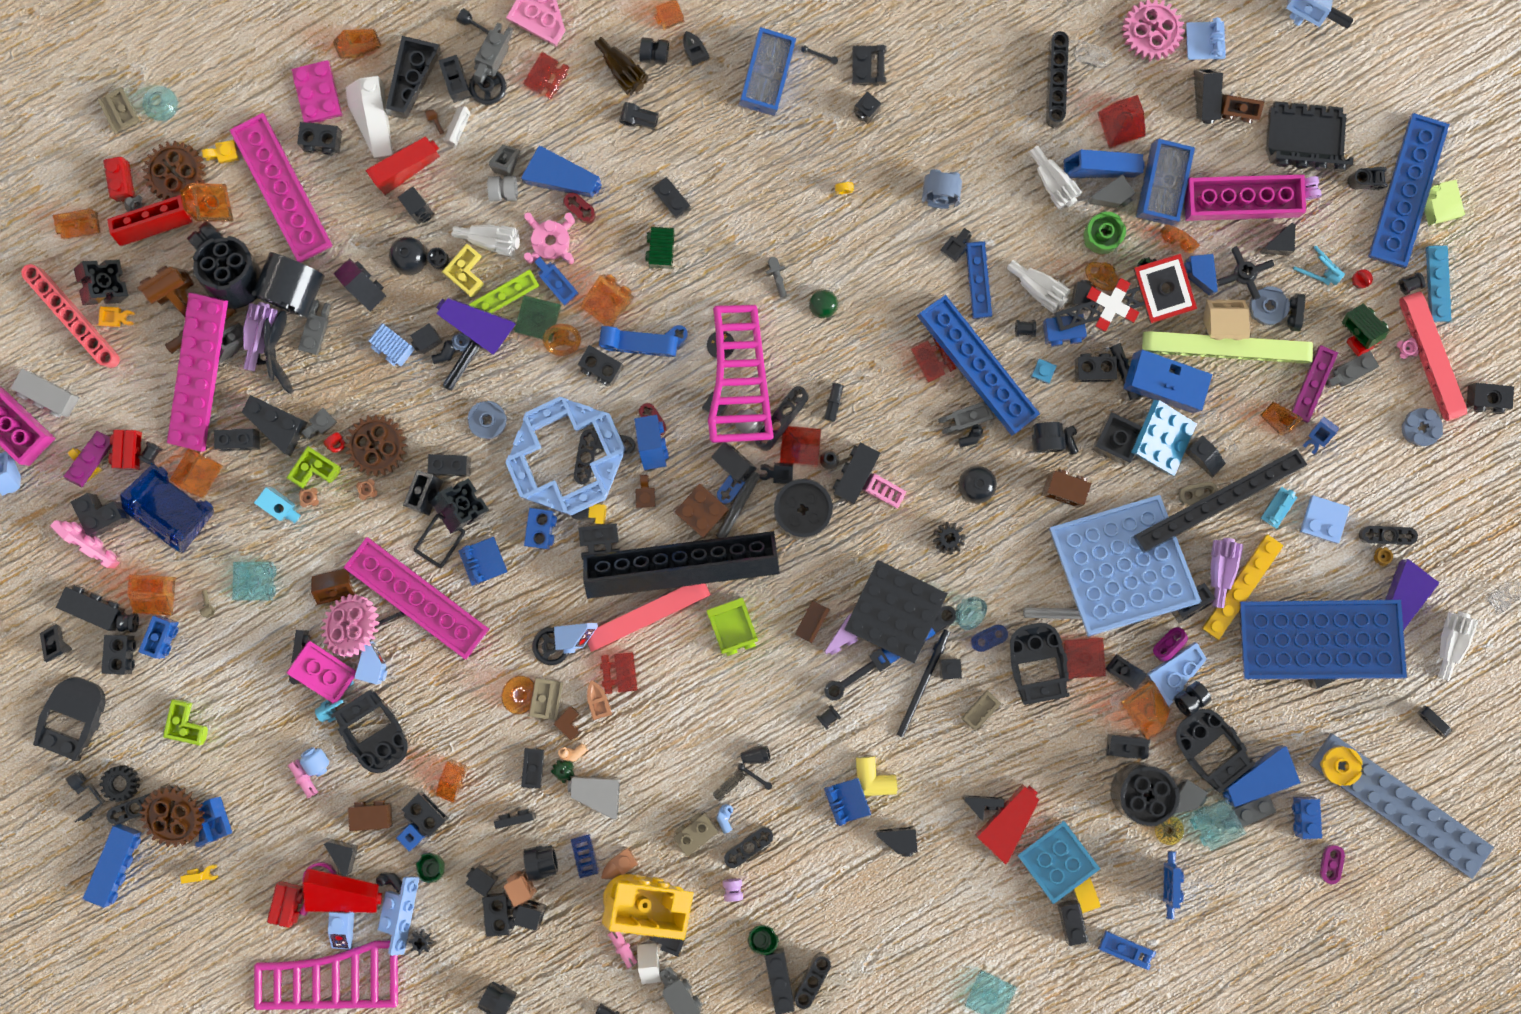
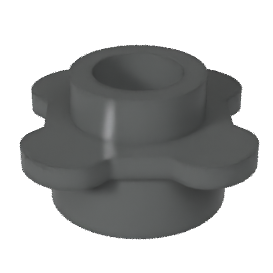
M136 195L134 198L127 197L124 203L126 211L130 212L142 208V197L140 195Z

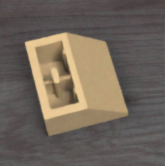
M1206 299L1203 322L1210 338L1216 340L1249 339V308L1245 300Z

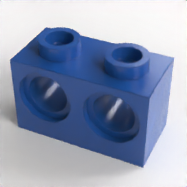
M529 508L524 546L548 550L550 546H553L554 535L552 534V528L556 527L557 516L554 515V511ZM542 514L547 516V522L544 525H540L538 522V518ZM539 533H542L545 537L544 542L538 544L535 540Z

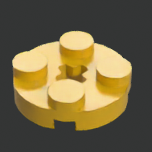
M1344 746L1333 747L1325 753L1320 762L1326 779L1340 786L1354 784L1362 774V759L1351 748ZM1339 762H1346L1344 766L1346 769L1344 771L1338 769Z

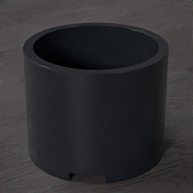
M231 236L215 240L211 238L197 249L193 257V273L210 297L227 300L228 309L245 307L257 299L252 296V292L262 270L241 240Z
M269 252L252 296L264 302H269L282 310L307 318L325 275L298 261Z
M797 479L787 483L777 494L774 503V517L778 527L785 534L795 539L804 540L819 535L830 522L833 512L832 499L828 491L821 484L810 479ZM800 505H804V508H808V511L805 512V515H802L801 512L797 511L798 509H800Z
M1143 762L1128 764L1116 773L1111 784V798L1114 806L1122 815L1137 824L1148 827L1159 826V824L1173 817L1178 809L1180 792L1174 779L1168 772ZM1144 793H1150V797H1144L1143 795Z

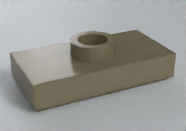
M986 690L961 719L976 732L1002 703Z

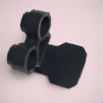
M79 771L65 778L67 783L77 794L89 788L100 803L74 821L75 823L80 820L83 822L93 815L92 811L105 802L92 783L88 786L85 785L84 782L87 779Z

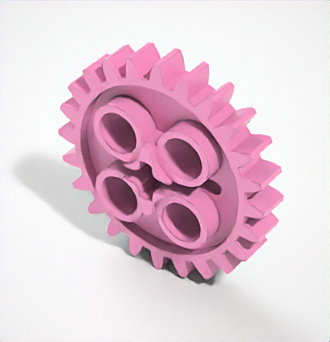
M1146 0L1144 5L1140 1L1138 7L1134 5L1131 9L1132 12L1129 11L1126 16L1128 18H1125L1123 21L1126 25L1122 27V30L1126 32L1122 35V38H1128L1124 44L1131 45L1129 51L1136 50L1134 56L1140 53L1142 54V60L1148 56L1149 61H1151L1155 56L1156 60L1159 61L1161 55L1163 58H1167L1168 53L1172 55L1175 51L1174 48L1177 49L1180 44L1178 42H1181L1183 39L1180 35L1185 31L1181 29L1184 22H1178L1181 15H1175L1177 8L1170 10L1171 3L1164 6V0L1160 4H1158L1157 0H1154L1152 4L1150 0ZM1146 15H1152L1154 20L1148 19ZM1162 25H1167L1170 30H1165ZM1136 30H1141L1144 35L1137 34ZM1152 40L1158 41L1159 46L1154 45Z
M348 594L347 598L342 596L341 601L335 600V607L330 605L332 611L325 612L328 618L322 620L326 625L321 627V629L325 630L321 636L326 638L323 643L328 645L327 649L343 657H352L353 654L359 655V650L365 651L364 645H371L369 640L375 639L372 634L373 632H378L374 627L379 624L378 621H375L379 614L374 613L377 608L372 606L373 602L357 594L354 596Z

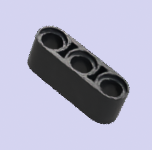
M820 952L814 956L795 992V1004L800 1009H807L811 1006L831 968L830 958L826 953ZM820 959H825L827 961V965L825 967H819L817 966V961ZM812 976L818 979V982L814 985L807 982ZM801 994H806L809 999L806 1002H801L798 997Z

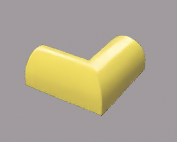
M466 244L445 267L442 273L470 297L477 295L484 285L479 278L470 272L482 256Z
M875 756L855 757L857 778L860 781L865 796L897 794L895 774L876 776Z

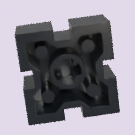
M104 260L100 265H98L97 261H81L74 268L77 283H82L83 286L79 290L82 305H98L102 300H104L105 304L121 303L128 297L125 281L120 282L119 278L123 275L120 260Z
M469 478L457 483L453 488L451 486L440 491L430 501L436 512L444 515L443 523L451 534L462 529L466 524L470 525L480 520L489 511L483 499H477L474 493L477 490Z

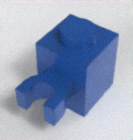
M1323 416L1309 433L1310 439L1306 440L1303 447L1306 448L1308 444H1313L1315 448L1311 453L1315 454L1319 449V445L1325 447L1337 433L1339 427Z

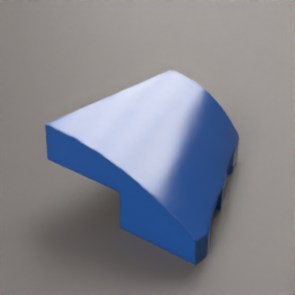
M221 797L212 798L200 803L203 806L199 811L205 812L201 816L205 821L201 824L203 828L199 831V841L195 842L196 848L232 834Z

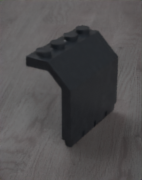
M1274 101L1273 107L1269 109L1266 152L1270 163L1276 164L1278 167L1294 165L1298 169L1315 167V170L1334 169L1335 172H1345L1353 166L1354 157H1349L1346 160L1344 156L1347 114H1343V107L1329 106L1326 112V106L1310 104L1308 111L1307 104L1291 103L1290 109H1288V102Z

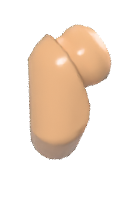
M583 743L575 749L562 747L558 750V756L562 760L574 762L588 749Z

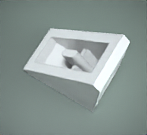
M657 942L637 944L638 971L641 983L661 982Z

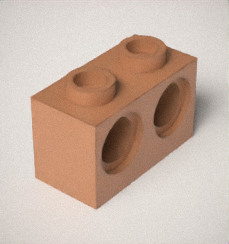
M519 870L511 874L504 885L514 907L531 899L537 892L533 882L528 880L526 871L521 873Z

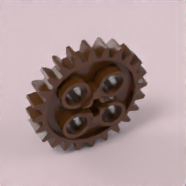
M166 141V147L159 144L160 150L157 151L153 148L154 155H147L151 160L144 161L148 165V168L143 169L147 173V175L143 176L148 181L145 185L151 188L150 192L156 194V197L159 199L163 197V200L181 195L182 198L186 197L190 200L191 193L197 195L196 188L202 189L199 183H205V180L201 178V176L207 175L206 172L202 171V169L206 168V165L201 163L204 159L198 156L199 152L197 150H193L192 146H187L184 142H181L179 145L177 141H174L173 145H171V143ZM178 155V160L173 162V158ZM164 160H166L168 164L175 169V171L186 181V184H183L182 181L174 175V172L165 165V163L163 162ZM164 168V172L159 175V170ZM191 169V173L185 176V172ZM177 181L176 187L171 189L172 183Z
M375 414L373 420L371 416L367 415V421L360 418L361 424L353 423L356 429H349L348 431L352 435L345 437L347 440H350V443L344 444V446L350 448V450L345 452V454L351 455L348 461H355L353 467L358 468L360 466L359 472L363 473L366 470V475L368 476L372 474V471L376 477H378L379 471L383 476H386V470L393 473L392 467L399 468L397 462H404L401 455H407V452L403 451V448L408 447L407 444L403 443L407 437L401 436L404 430H397L400 424H393L394 420L391 418L386 422L387 418L384 415L379 419V415ZM379 428L384 430V434L381 437L376 436V431ZM368 431L371 432V436L373 437V440H374L375 442L380 443V444H378L377 446H378L379 450L381 451V453L384 455L385 460H382V457H381V454H380L379 450L373 448V447L375 446V443H374L373 440L369 437V435H368V433H367ZM366 437L367 444L361 447L360 440ZM392 444L393 451L387 454L385 451L386 446ZM371 454H376L377 459L371 464L369 457Z
M170 785L165 787V789L161 786L159 789L152 791L141 805L143 809L140 811V814L144 816L140 821L146 822L142 828H148L149 831L146 834H153L152 840L158 838L160 845L165 841L167 847L172 843L174 847H177L179 844L184 846L187 842L190 843L199 835V831L203 828L201 824L205 819L201 818V816L205 812L199 811L203 805L196 804L199 798L192 799L193 792L186 794L185 787L179 791L178 785L173 789Z

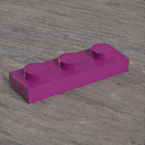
M96 431L63 476L64 479L82 488L112 447L110 445V437Z

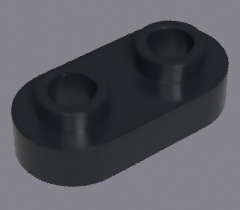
M1295 293L1289 301L1291 315L1288 317L1287 326L1290 327L1291 331L1300 332L1304 319L1305 294Z

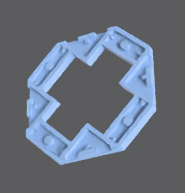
M557 397L525 413L520 431L518 430L513 442L514 446L505 463L521 498L572 516L606 500L626 448L609 413L563 397ZM569 416L576 432L591 424L594 425L607 456L590 463L597 481L562 496L555 480L538 488L525 455L542 448L535 433L536 430Z

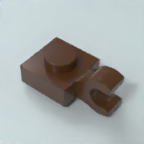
M640 475L641 489H635L636 508L656 507L655 488H649V475Z

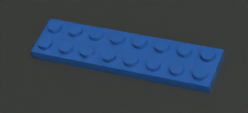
M1416 113L1410 115L1370 248L1369 258L1401 268L1408 266L1450 124Z
M946 295L917 315L1011 436L1040 415L1038 410Z

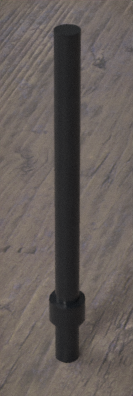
M945 629L938 643H935L933 647L934 652L896 735L904 737L939 657L946 649L945 644L951 632Z

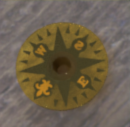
M1173 816L1164 823L1159 824V826H1155V835L1161 843L1174 845L1182 839L1184 826L1178 818Z

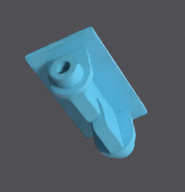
M1280 487L1260 519L1277 529L1297 499L1295 492Z

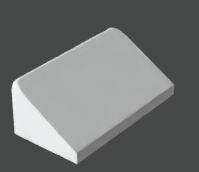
M462 106L456 109L444 137V143L454 147L457 146L470 116L467 107Z

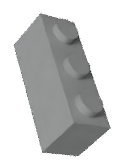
M22 368L10 388L17 392L16 396L24 400L28 398L33 400V405L44 409V407L50 409L49 413L58 418L61 415L69 417L79 399L78 396Z

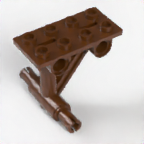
M164 266L156 271L157 275L151 278L149 276L140 281L141 285L137 289L143 293L151 304L158 302L162 306L171 301L184 317L186 316L188 294L185 290L194 285L187 270ZM227 308L225 319L237 313L236 309ZM183 330L178 333L179 336L165 344L171 354L181 348Z

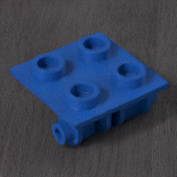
M494 536L458 550L472 586L508 572Z
M858 778L824 788L837 825L842 826L846 822L871 815Z

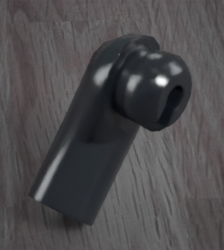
M973 425L967 437L958 438L960 448L975 445L979 442L983 434L980 425Z
M383 872L376 878V883L379 886L392 885L397 892L401 891L402 881L395 873Z

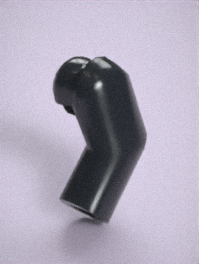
M451 340L444 342L441 353L431 356L434 365L452 359L455 349Z
M1071 425L1066 427L1063 432H1065L1068 452L1070 455H1073L1079 450L1073 439V436L1077 434V430Z

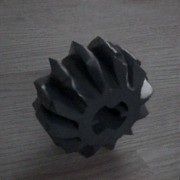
M946 522L945 529L942 525H939L938 529L941 533L938 531L933 533L939 536V538L933 539V542L939 541L940 543L935 548L939 549L943 546V554L946 553L948 548L949 554L952 555L954 552L953 548L957 552L960 551L957 544L965 545V542L960 541V539L965 538L966 535H959L963 528L960 527L955 530L956 523H953L950 528L949 522ZM952 534L951 538L954 537V540L947 543V539H944V537Z

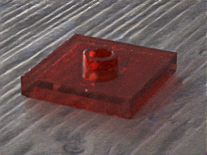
M1103 638L1064 640V652L1067 654L1068 659L1067 671L1069 679L1106 676Z

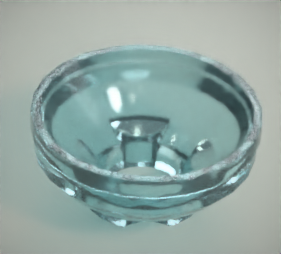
M155 86L144 94L142 105L149 117L157 121H165L176 113L178 99L170 89L163 86ZM156 95L161 96V103L159 105L152 104V98Z
M976 596L963 599L956 607L957 624L964 630H971L977 627L986 615V602Z

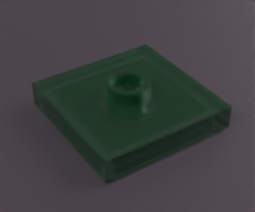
M524 295L514 332L552 342L561 304Z

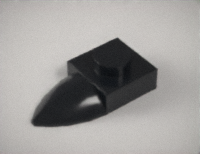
M685 31L683 46L691 65L694 66L710 60L709 54L699 37Z

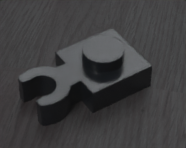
M774 462V468L767 464H762L760 470L768 472L767 474H760L761 480L773 478V483L787 484L793 479L792 463Z

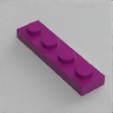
M1322 345L1318 346L1289 416L1305 423L1310 422L1338 352Z

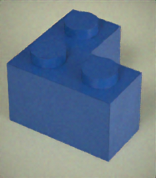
M657 415L634 418L638 450L644 470L666 467V459H669L665 438H661V433H664L663 422H659Z

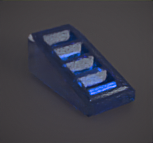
M590 834L571 839L579 879L598 874L600 871ZM587 841V845L577 848L578 843ZM589 849V853L579 855L580 851ZM591 858V861L581 863V859ZM592 865V869L583 871V867Z

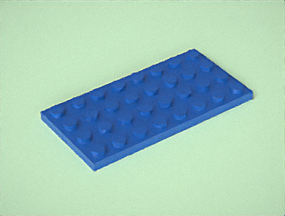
M1401 600L1240 602L1244 680L1407 678Z

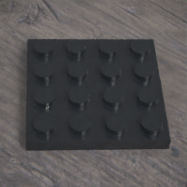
M877 560L844 630L915 664L948 593Z

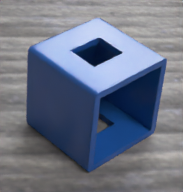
M414 822L409 824L396 837L409 852L426 837L417 830L418 826Z

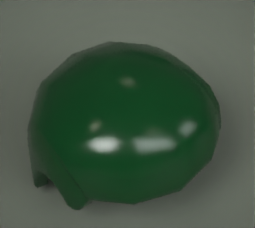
M819 290L809 300L810 311L820 319L831 317L839 307L837 296L829 290Z
M435 853L421 854V858L416 862V871L419 879L425 883H434L441 879L445 872V863L442 857Z
M759 925L749 932L748 945L755 954L764 956L771 954L777 948L779 939L771 927Z

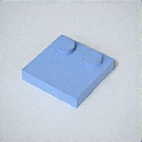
M1312 495L1310 496L1300 532L1339 544L1350 507Z

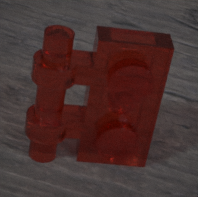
M541 52L523 85L541 95L544 89L548 90L545 97L551 100L554 94H557L559 91L558 87L562 80L566 79L567 71L570 67L563 63L561 68L557 69L558 60ZM553 74L556 77L554 78L552 84L548 83L549 79Z
M934 338L933 340L936 345L932 347L927 340L911 349L927 383L944 376L943 367L945 366L948 367L950 372L957 369L953 361ZM937 351L940 352L943 358V361L939 362L937 356L935 355V352Z
M634 652L614 654L615 662H609V655L601 656L602 663L600 664V669L603 671L604 681H602V687L605 689V694L613 693V685L618 686V693L638 690ZM610 668H616L617 679L611 680Z

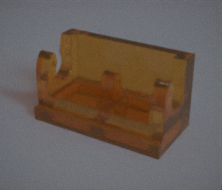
M90 208L52 215L56 233L60 234L63 240L101 233L98 213Z

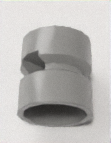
M500 176L488 177L489 201H501L502 198L506 201H517L518 186L516 176H504L503 179Z

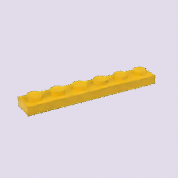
M1268 534L1264 536L1234 580L1231 589L1227 590L1224 608L1216 607L1201 628L1217 640L1221 638L1239 612L1240 602H1245L1284 546Z

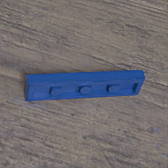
M985 241L966 243L965 245L968 247L966 257L972 318L992 317Z

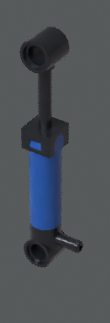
M941 607L926 640L955 622L957 613L953 607ZM944 610H948L951 613V618L948 621H944L941 617ZM883 648L877 649L868 655L872 660L841 682H828L824 688L826 697L832 701L841 699L845 691L844 688L874 668H877L879 672L883 671L901 657ZM833 685L838 686L840 689L839 694L836 696L829 694V688Z

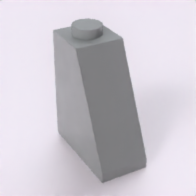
M573 776L572 780L568 781V792H571V798L611 819L618 818L620 778Z

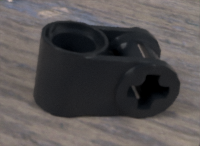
M1360 168L1349 175L1348 185L1355 190L1387 188L1388 184L1385 183L1387 168ZM1357 176L1361 177L1362 182L1357 179Z

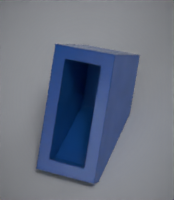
M1214 255L1190 256L1184 263L1188 279L1208 295H1214L1218 292Z

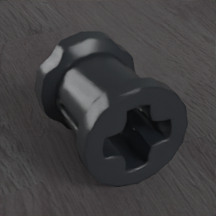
M1416 272L1414 276L1407 279L1399 280V287L1405 295L1417 288L1422 289L1426 286L1425 279L1420 272Z
M1016 320L1015 337H1019V335L1035 337L1036 320H1032V322Z
M147 441V446L142 455L138 456V459L154 466V460L163 448Z
M832 705L822 715L816 716L826 730L837 719H841V716Z

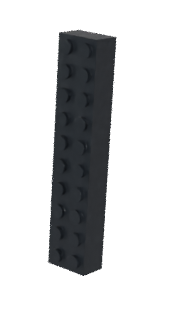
M774 531L583 555V583L587 599L780 574Z

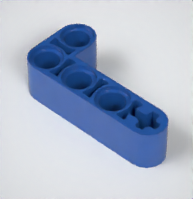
M601 326L599 346L605 350L676 357L678 337L621 331L615 327Z

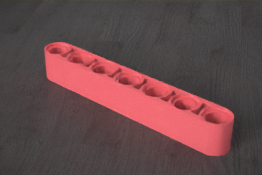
M27 264L21 271L24 280L94 360L107 368H115L120 362L119 355L43 269L35 265ZM36 271V276L32 278V273ZM48 285V290L44 292L45 286ZM61 299V303L56 306L57 300ZM73 312V318L69 320L68 317ZM85 326L86 330L81 334V329ZM97 340L98 345L96 348H93V343ZM110 354V360L106 363L105 358Z
M1418 291L1401 297L1399 304L1410 334L1418 345L1419 358L1443 419L1449 421L1466 415V404L1423 293Z
M706 584L681 587L597 627L587 641V645L590 651L593 652L710 596L709 589Z

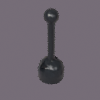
M463 8L459 12L456 19L458 23L462 25H469L471 23L483 32L489 33V30L472 20V14L468 10Z

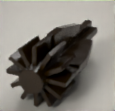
M603 37L595 40V46L602 52L607 66L621 89L631 96L634 92L637 94L638 91L643 89L644 84H647L646 80L649 79L646 72L617 47H611Z

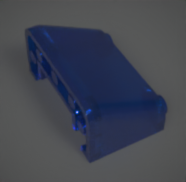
M152 464L120 494L122 508L131 518L172 549L182 554L212 517L214 507L206 500H199L198 502L193 500L169 482L168 472L163 467H157L155 464Z

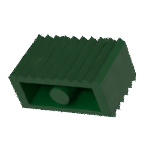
M651 227V232H647V243H650V250L646 251L645 260L649 262L650 268L672 269L674 228Z
M1364 303L1347 312L1342 321V325H1345L1347 330H1350V333L1365 346V349H1369L1384 340L1390 331L1388 325L1384 321H1380L1375 315L1374 310L1367 307Z

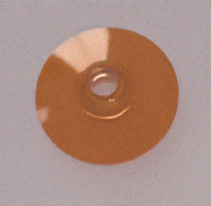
M515 676L506 682L502 690L501 699L507 711L513 714H524L529 711L534 682L530 678Z

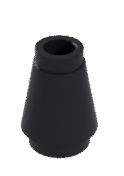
M825 451L820 457V463L825 469H834L839 463V457L834 451ZM828 455L830 457L833 456L834 460L832 462L827 461L826 457Z
M759 745L741 752L742 763L766 764L767 761H770L768 746Z

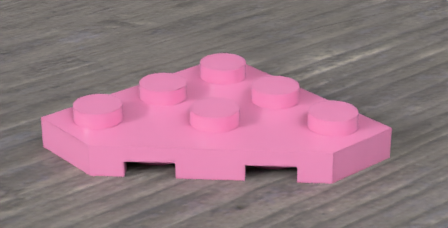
M516 0L506 17L511 23L555 47L565 33L557 0Z
M55 520L50 525L63 540L76 546L80 545L79 550L89 557H94L97 560L101 559L100 563L106 568L115 569L120 564L116 560L117 556L111 550H106L102 546L103 542L98 537L86 535L81 523Z

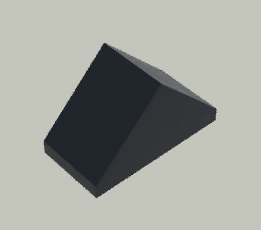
M1292 222L1260 250L1261 254L1290 255L1295 251L1296 224Z
M333 839L324 843L342 876L345 877L352 873L358 845Z

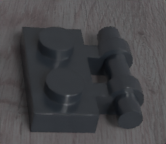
M617 523L578 527L580 546H588V552H581L582 560L583 555L620 551V548L612 549V543H619ZM605 544L606 550L595 551L594 545Z

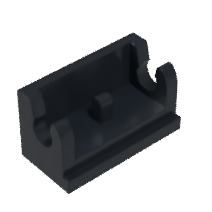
M723 442L711 456L737 482L741 480L745 482L757 469L736 448L727 442Z
M1108 734L1106 755L1148 759L1150 739Z

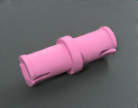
M299 759L290 763L288 767L296 778L295 782L301 786L307 799L311 798L312 795H316L318 790H316L310 780L311 776H308L300 765Z
M610 932L607 935L613 942L616 953L620 954L627 969L632 967L628 960L629 958L635 965L638 960H636L630 950L629 942L626 943L620 932H615L617 938L613 932Z

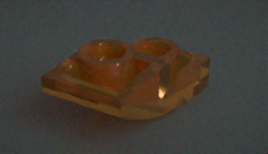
M1166 224L1160 230L1162 238L1167 243L1170 242L1173 245L1178 240L1180 247L1185 252H1189V254L1200 246L1193 237L1179 228Z

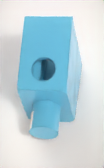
M272 486L266 487L254 502L279 521L287 519L295 524L301 517L299 513L293 510L295 504ZM280 504L284 507L282 512L279 510Z

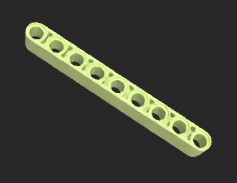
M1152 331L1143 332L1142 349L1154 354L1288 363H1312L1313 343L1304 341L1258 338L1216 340L1210 338L1209 335Z

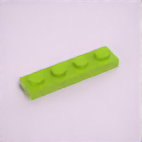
M528 270L469 305L493 313L540 285L532 271Z

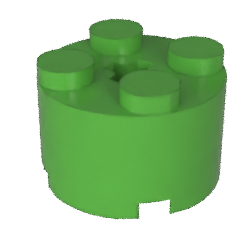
M1108 211L1099 213L1089 221L1084 229V244L1094 253L1109 254L1123 242L1126 235V227L1119 215Z

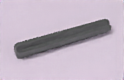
M754 471L743 485L716 534L718 538L727 537L760 478V474Z

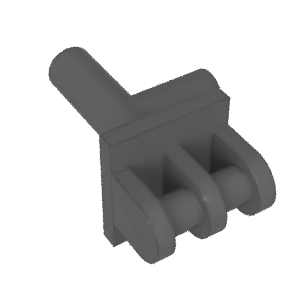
M771 257L768 259L770 270L765 272L766 274L773 273L781 298L787 296L783 278L780 274V270L784 269L785 265L780 266L778 259Z

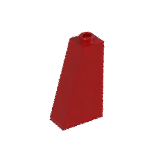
M425 136L365 171L384 195H387L440 157L437 152L439 147L434 140L429 141Z
M1022 784L1004 803V807H1001L975 834L1005 865L1009 862L1039 802V799L1036 797L1038 793L1030 785L1026 787Z
M306 869L303 879L305 912L377 913L378 905L382 904V893H379V884L313 869Z

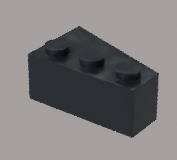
M252 395L249 396L242 410V413L284 454L292 456L302 435L301 432L308 423L307 421Z

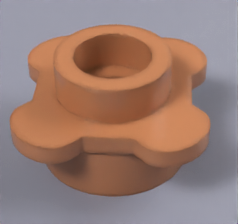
M368 479L367 482L357 483L356 488L361 500L377 496L378 492L375 490L374 480Z
M314 487L310 490L301 489L299 491L300 506L304 508L308 505L317 506L319 504L317 499L318 490Z

